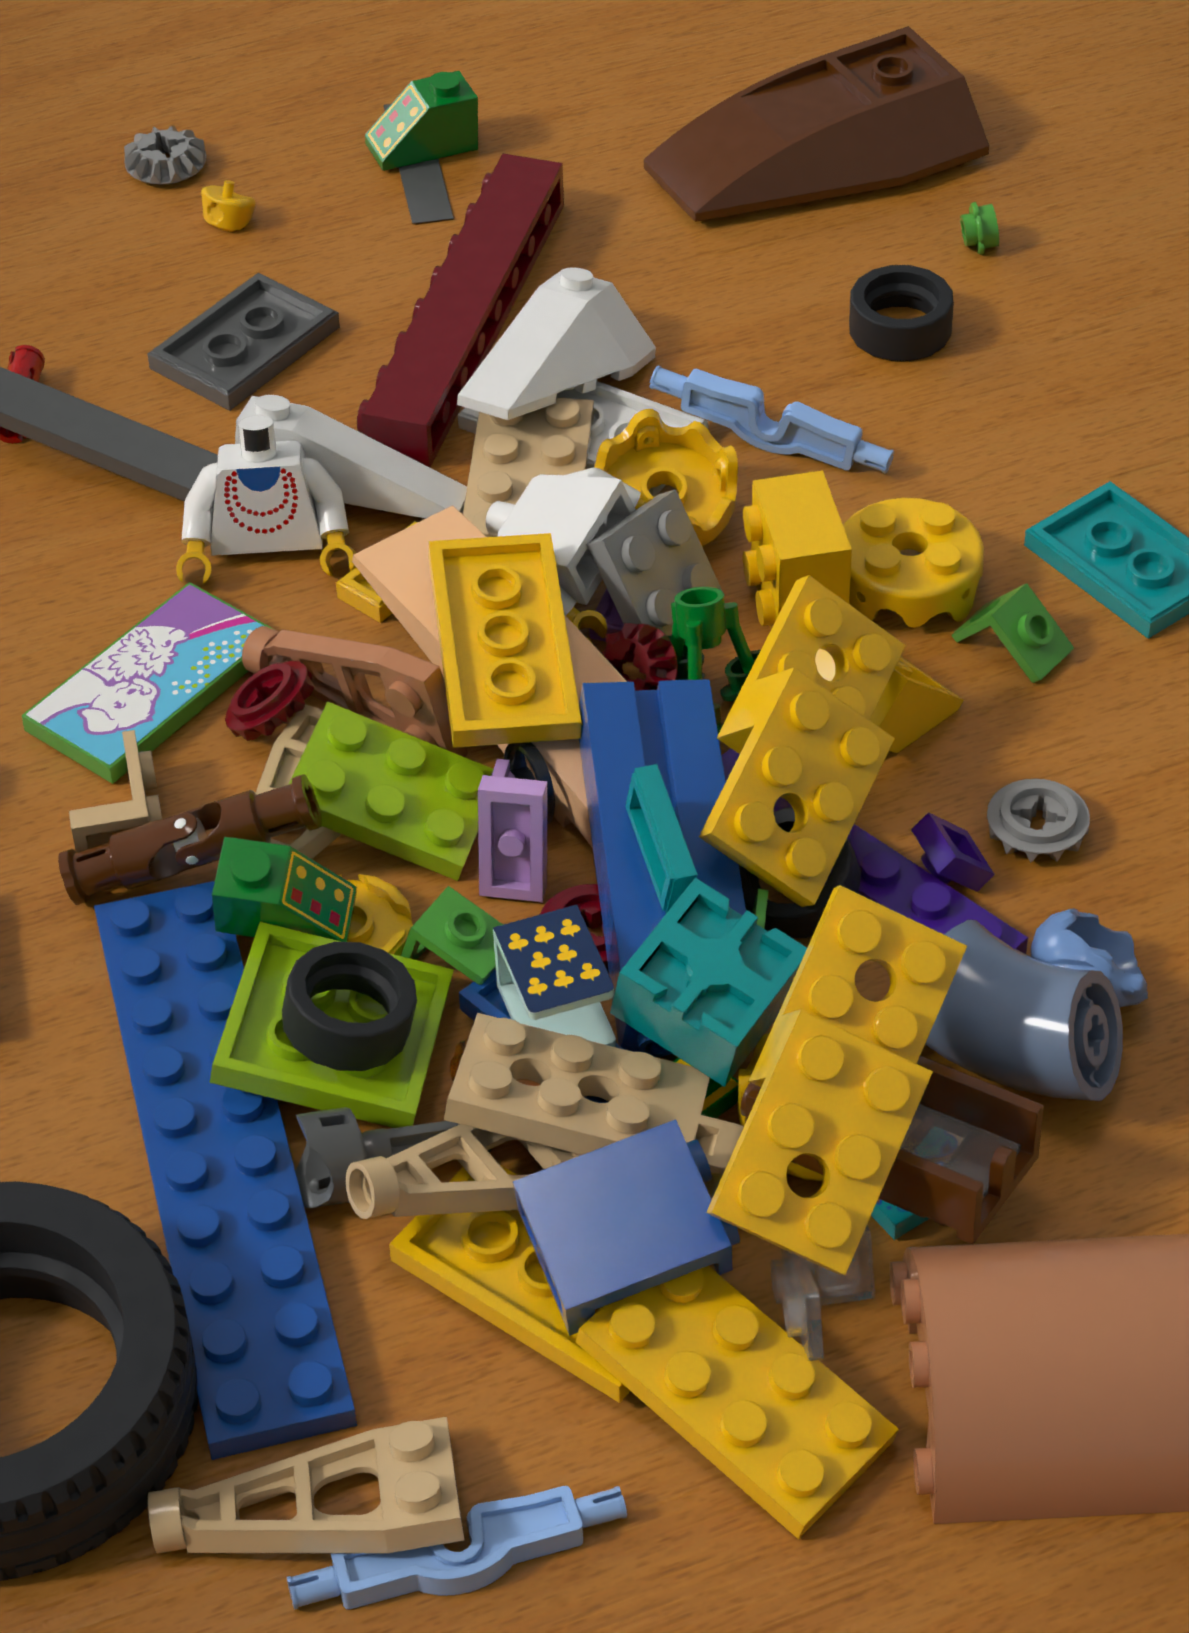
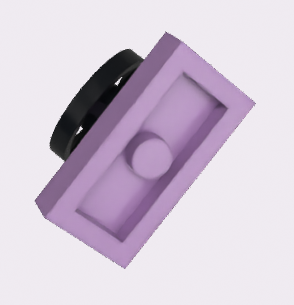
M532 742L509 744L506 747L504 759H497L492 776H482L478 788L479 896L543 902L547 889V825L552 822L554 817L555 795L547 765L541 753ZM525 757L529 761L537 780H535L533 773L527 767Z

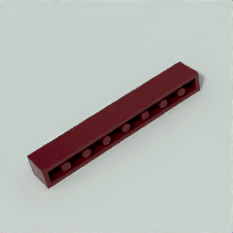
M503 153L493 172L486 173L477 202L470 203L467 208L464 226L459 234H453L450 239L445 261L442 266H436L433 270L430 288L425 298H419L416 301L412 322L406 332L401 331L398 334L393 357L388 365H382L379 369L374 392L369 400L364 399L360 404L357 415L358 432L429 468L431 467L462 407L457 405L458 394L489 354L564 207L563 163Z

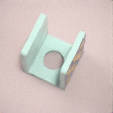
M577 905L493 927L497 987L512 1020L521 1024L565 1035H576L588 1041L616 1047L615 1034L600 1003L614 997V985Z

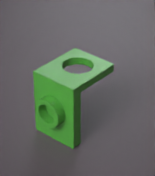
M1027 583L983 605L951 635L956 642H959L991 626L1032 683L1042 680L1074 649L1071 642Z
M448 886L411 927L401 956L417 960L428 948L478 985H482L496 969L493 927L504 924Z

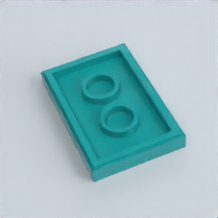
M1111 481L1025 530V547L1149 639L1189 614V538Z

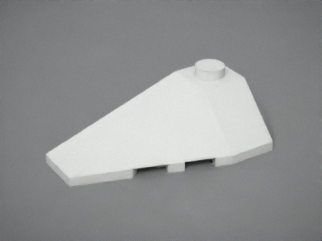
M582 268L562 269L537 288L458 394L457 405L510 420L555 404L558 392L575 389L583 394L595 390L597 379L610 374L612 378L618 381L629 378L655 358L656 347L612 282L594 278L590 271Z
M278 395L252 396L236 420L235 444H240L238 428L240 420L255 415L272 418L275 441L296 440L301 442L306 458L318 460L340 486L343 500L346 504L425 519L452 505L459 512L463 513L467 486L309 406L290 403L288 399Z

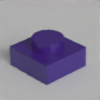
M929 812L911 829L925 852L921 856L924 866L933 876L945 884L954 881L978 892L995 875L967 830Z

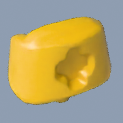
M229 180L224 181L223 187L210 185L202 188L201 196L204 220L218 229L234 232L245 228L249 223L256 202L252 197L242 196L233 192L235 182Z

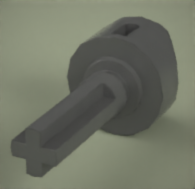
M343 1107L296 1115L307 1141L298 1167L295 1170L304 1207L315 1208L349 1203L346 1191V1172L351 1163L378 1156L388 1158L459 1124L441 1121L392 1129L368 1130L361 1133L350 1108Z

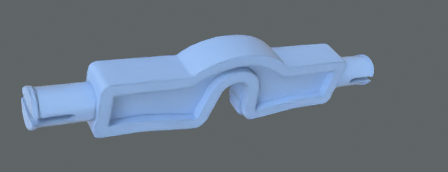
M659 365L654 369L650 379V389L682 399L681 410L731 428L741 439L764 451L776 454L800 453L844 470H849L853 463L857 462L879 470L884 474L888 472L892 463L894 450H888L861 440L863 430L860 427L835 419L801 402L796 401L788 404L779 422L771 420L765 413L764 393L759 387L725 379L699 369H693L690 375L686 377L664 369Z
M560 1486L527 1496L478 1503L467 1514V1527L471 1543L467 1549L461 1552H453L441 1544L394 1553H331L333 1566L286 1577L292 1604L295 1610L304 1605L341 1595L343 1606L346 1609H354L415 1591L445 1596L472 1592L499 1579L513 1564L582 1545L583 1528L619 1518H627L626 1505L619 1486L574 1499L572 1491L568 1486Z

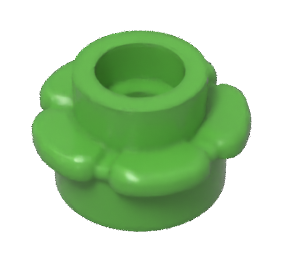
M972 202L969 207V214L960 216L961 232L965 246L976 245L978 254L982 255L986 248L999 246L998 223L992 204L978 206L976 202Z

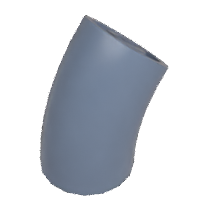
M967 920L944 934L967 945V948L925 1045L947 1060L980 1077L1020 1091L1053 1098L1102 1101L1112 1091L1119 1074L1123 1051V1024L1119 1001L1112 983L1101 971L1070 969L1034 959L994 936L977 920Z

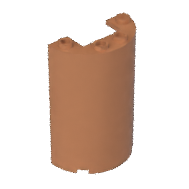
M1189 1234L908 1247L904 1252L903 1261L890 1262V1289L893 1306L901 1305L903 1322L905 1325L908 1324L909 1334L918 1333L919 1342L909 1343L910 1378L912 1388H925L929 1423L926 1448L914 1449V1479L917 1495L930 1494L933 1524L1189 1512Z

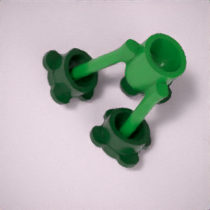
M694 587L679 592L674 598L675 602L671 603L672 635L667 636L673 644L677 657L678 669L676 680L705 679V674L702 672L705 658L702 650L718 646L722 642L721 636L727 629L737 657L732 659L725 667V674L729 684L720 690V694L724 701L736 700L761 651H750L739 623L738 604L735 602L725 603L724 593L720 589L713 587ZM713 702L719 734L724 724L721 723V705Z

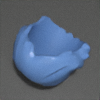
M1075 908L1052 914L1036 929L1031 945L1032 958L1070 969L1101 971L1112 983L1119 1001V1007L1137 1005L1148 998L1147 981L1138 967V962L1134 955L1132 935L1127 931H1113L1099 923L1098 915L1078 912Z

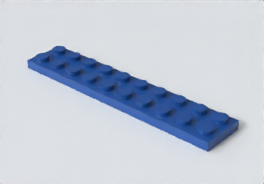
M215 881L94 906L169 1262L173 1275L178 1280L184 1299L195 1354V1366L197 1368L198 1398L212 1460L357 1426L355 1408L278 1101L274 1098L209 1083L212 1064L244 971L236 935L216 932L212 901Z

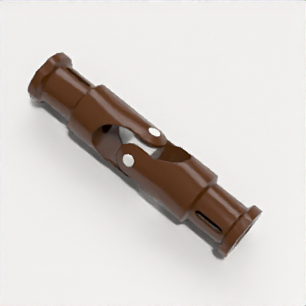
M303 774L292 778V783L260 794H256L253 790L245 791L181 814L112 834L110 842L80 852H76L74 849L60 852L58 857L59 870L70 899L75 905H80L90 901L91 895L124 885L127 889H134L192 868L219 861L224 837L270 843L272 837L304 827L309 831L322 827L321 812L314 789L307 776ZM210 829H214V830L207 836L206 831H207V830H210Z

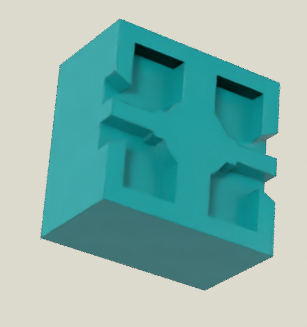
M695 877L619 972L610 1014L725 1087L761 1037L776 1020L807 947L777 928L770 931L763 929L757 925L758 916L748 910L743 915L729 907V898Z

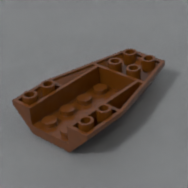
M907 26L797 64L734 94L695 118L658 146L644 159V169L697 222L901 186L988 155L989 143L965 77L914 30Z

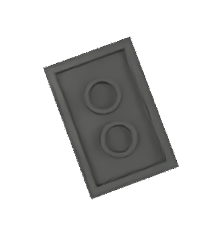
M257 273L147 354L149 368L231 411L340 328L339 313Z

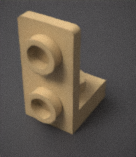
M135 730L122 732L133 800L70 810L69 817L76 852L108 843L112 834L162 819L158 795L146 797L145 789L157 788L151 750L138 752Z

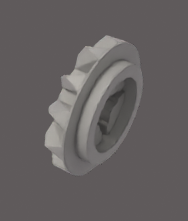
M171 126L167 130H158L153 127L152 132L149 134H135L134 142L124 146V163L127 172L137 180L151 184H172L186 180L198 173L206 162L204 141L196 138L193 130L178 132L175 126ZM162 153H168L170 155V158H167L166 155Z
M1024 779L1012 782L994 794L988 805L987 820L989 823L990 839L1002 841L1006 854L1023 851L1026 853L1030 863L1038 854H1046L1058 862L1064 850L1079 851L1083 837L1089 831L1090 814L1084 800L1069 787L1046 779ZM1037 810H1042V818L1045 819L1043 829L1035 830L1030 828L1032 818L1036 817Z

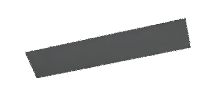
M391 104L383 105L384 110L386 111ZM438 159L399 167L412 224L454 219Z

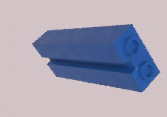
M710 679L659 681L657 690L635 691L634 682L582 684L579 701L582 721L579 745L609 976L614 985V993L619 972L666 915L665 910L662 911L625 807L632 773H634L635 768L654 764L658 765L698 874L697 879L729 898L730 908L741 915L746 912L739 864L699 838L726 783L720 743L717 739L718 730ZM615 1017L618 1045L624 1050L644 1052L654 1057L672 1054Z

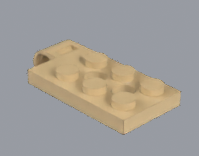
M481 1013L476 1015L447 1099L444 1120L581 1155L676 1119L686 1143L697 1139L705 1153L711 1170L712 1180L704 1184L711 1200L744 1126L701 1115L710 1077L692 1066L656 1058L644 1052H632L588 1041L580 1036L565 1035L521 1024L512 1019L497 1018ZM528 1079L535 1081L540 1085L529 1086L522 1084L516 1080ZM584 1096L600 1097L609 1103L592 1102Z

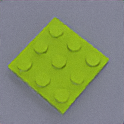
M260 922L212 1064L209 1083L318 1110L346 1107L351 1109L356 1119L391 1128L413 1126L454 969L390 954L403 963L414 979L417 995L411 1031L403 1051L387 1064L366 1071H338L314 1063L294 1048L283 1029L282 1007L287 980L296 960L314 947L341 941ZM332 989L316 994L311 998L313 1004L325 1014L345 1022L368 1023L384 1018L388 1014L384 1007L370 996L353 990Z

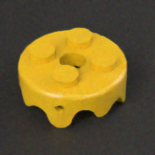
M644 409L632 417L628 426L619 435L611 439H605L598 449L594 468H599L640 491V499L646 502L654 497L649 493L652 487L661 484L674 487L679 492V498L702 547L716 539L728 525L734 512L737 494V454L732 445L725 448L722 447L711 435L708 428L701 422L693 421L685 427H671L662 421L657 411Z
M896 498L868 505L854 513L843 524L852 548L849 604L873 621L879 610L888 609L899 614L905 624L913 628L922 626L930 618L943 612H947L956 622L963 621L969 615L979 580L983 575L984 545L979 531L960 512L941 502L920 498ZM909 549L918 551L921 554L906 556L902 555L900 551Z

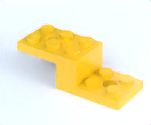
M810 575L795 581L717 736L718 740L740 755L699 835V838L800 907L815 905L895 740L894 737L871 722L870 718L906 646ZM819 649L827 651L834 660L835 675L832 681L824 679L817 671L815 657ZM779 797L787 800L795 813L794 826L790 832L782 830L775 821L774 805Z
M841 885L833 889L748 1081L761 1087L711 1200L706 1212L707 1214L838 1275H846L933 1071L918 1065L917 1062L967 945ZM865 961L879 963L889 975L890 987L888 993L878 1002L869 1001L862 997L855 986L856 971ZM801 1154L814 1157L822 1167L824 1176L822 1186L818 1192L807 1198L796 1195L790 1189L786 1178L790 1162Z

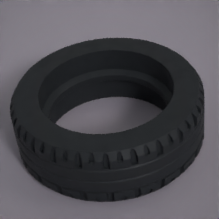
M18 1181L0 1182V1299L31 1298L47 1300L75 1308L91 1316L111 1332L116 1347L117 1362L102 1391L78 1418L45 1441L23 1451L0 1457V1581L25 1577L58 1567L97 1548L127 1527L130 1521L138 1517L148 1507V1493L162 1490L165 1487V1481L172 1477L178 1466L177 1460L184 1454L189 1443L188 1437L193 1430L195 1423L194 1413L198 1405L197 1368L195 1366V1354L183 1295L178 1280L173 1275L171 1265L167 1258L162 1255L156 1243L147 1238L146 1233L137 1224L131 1223L128 1217L110 1209L108 1205L98 1200L63 1188Z

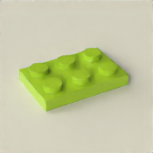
M327 701L292 778L305 774L309 779L319 804L323 827L458 881L478 834V788L482 776H492L494 769Z

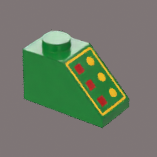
M460 71L438 72L431 77L413 80L365 134V144L382 171L478 150V97Z
M224 837L212 892L215 930L221 933L255 937L259 923L264 922L341 942H348L357 886L291 846Z

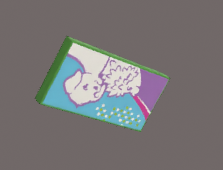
M189 582L21 715L24 730L113 784L128 772L122 732L135 730L138 752L150 750L152 752L249 672L245 669L242 662L244 643L253 630L261 626H269Z

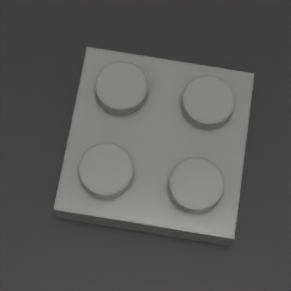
M676 490L658 494L586 544L623 624H649L659 628L669 636L672 635L673 626L671 603L675 602L674 598L679 592L694 587H713L722 591Z

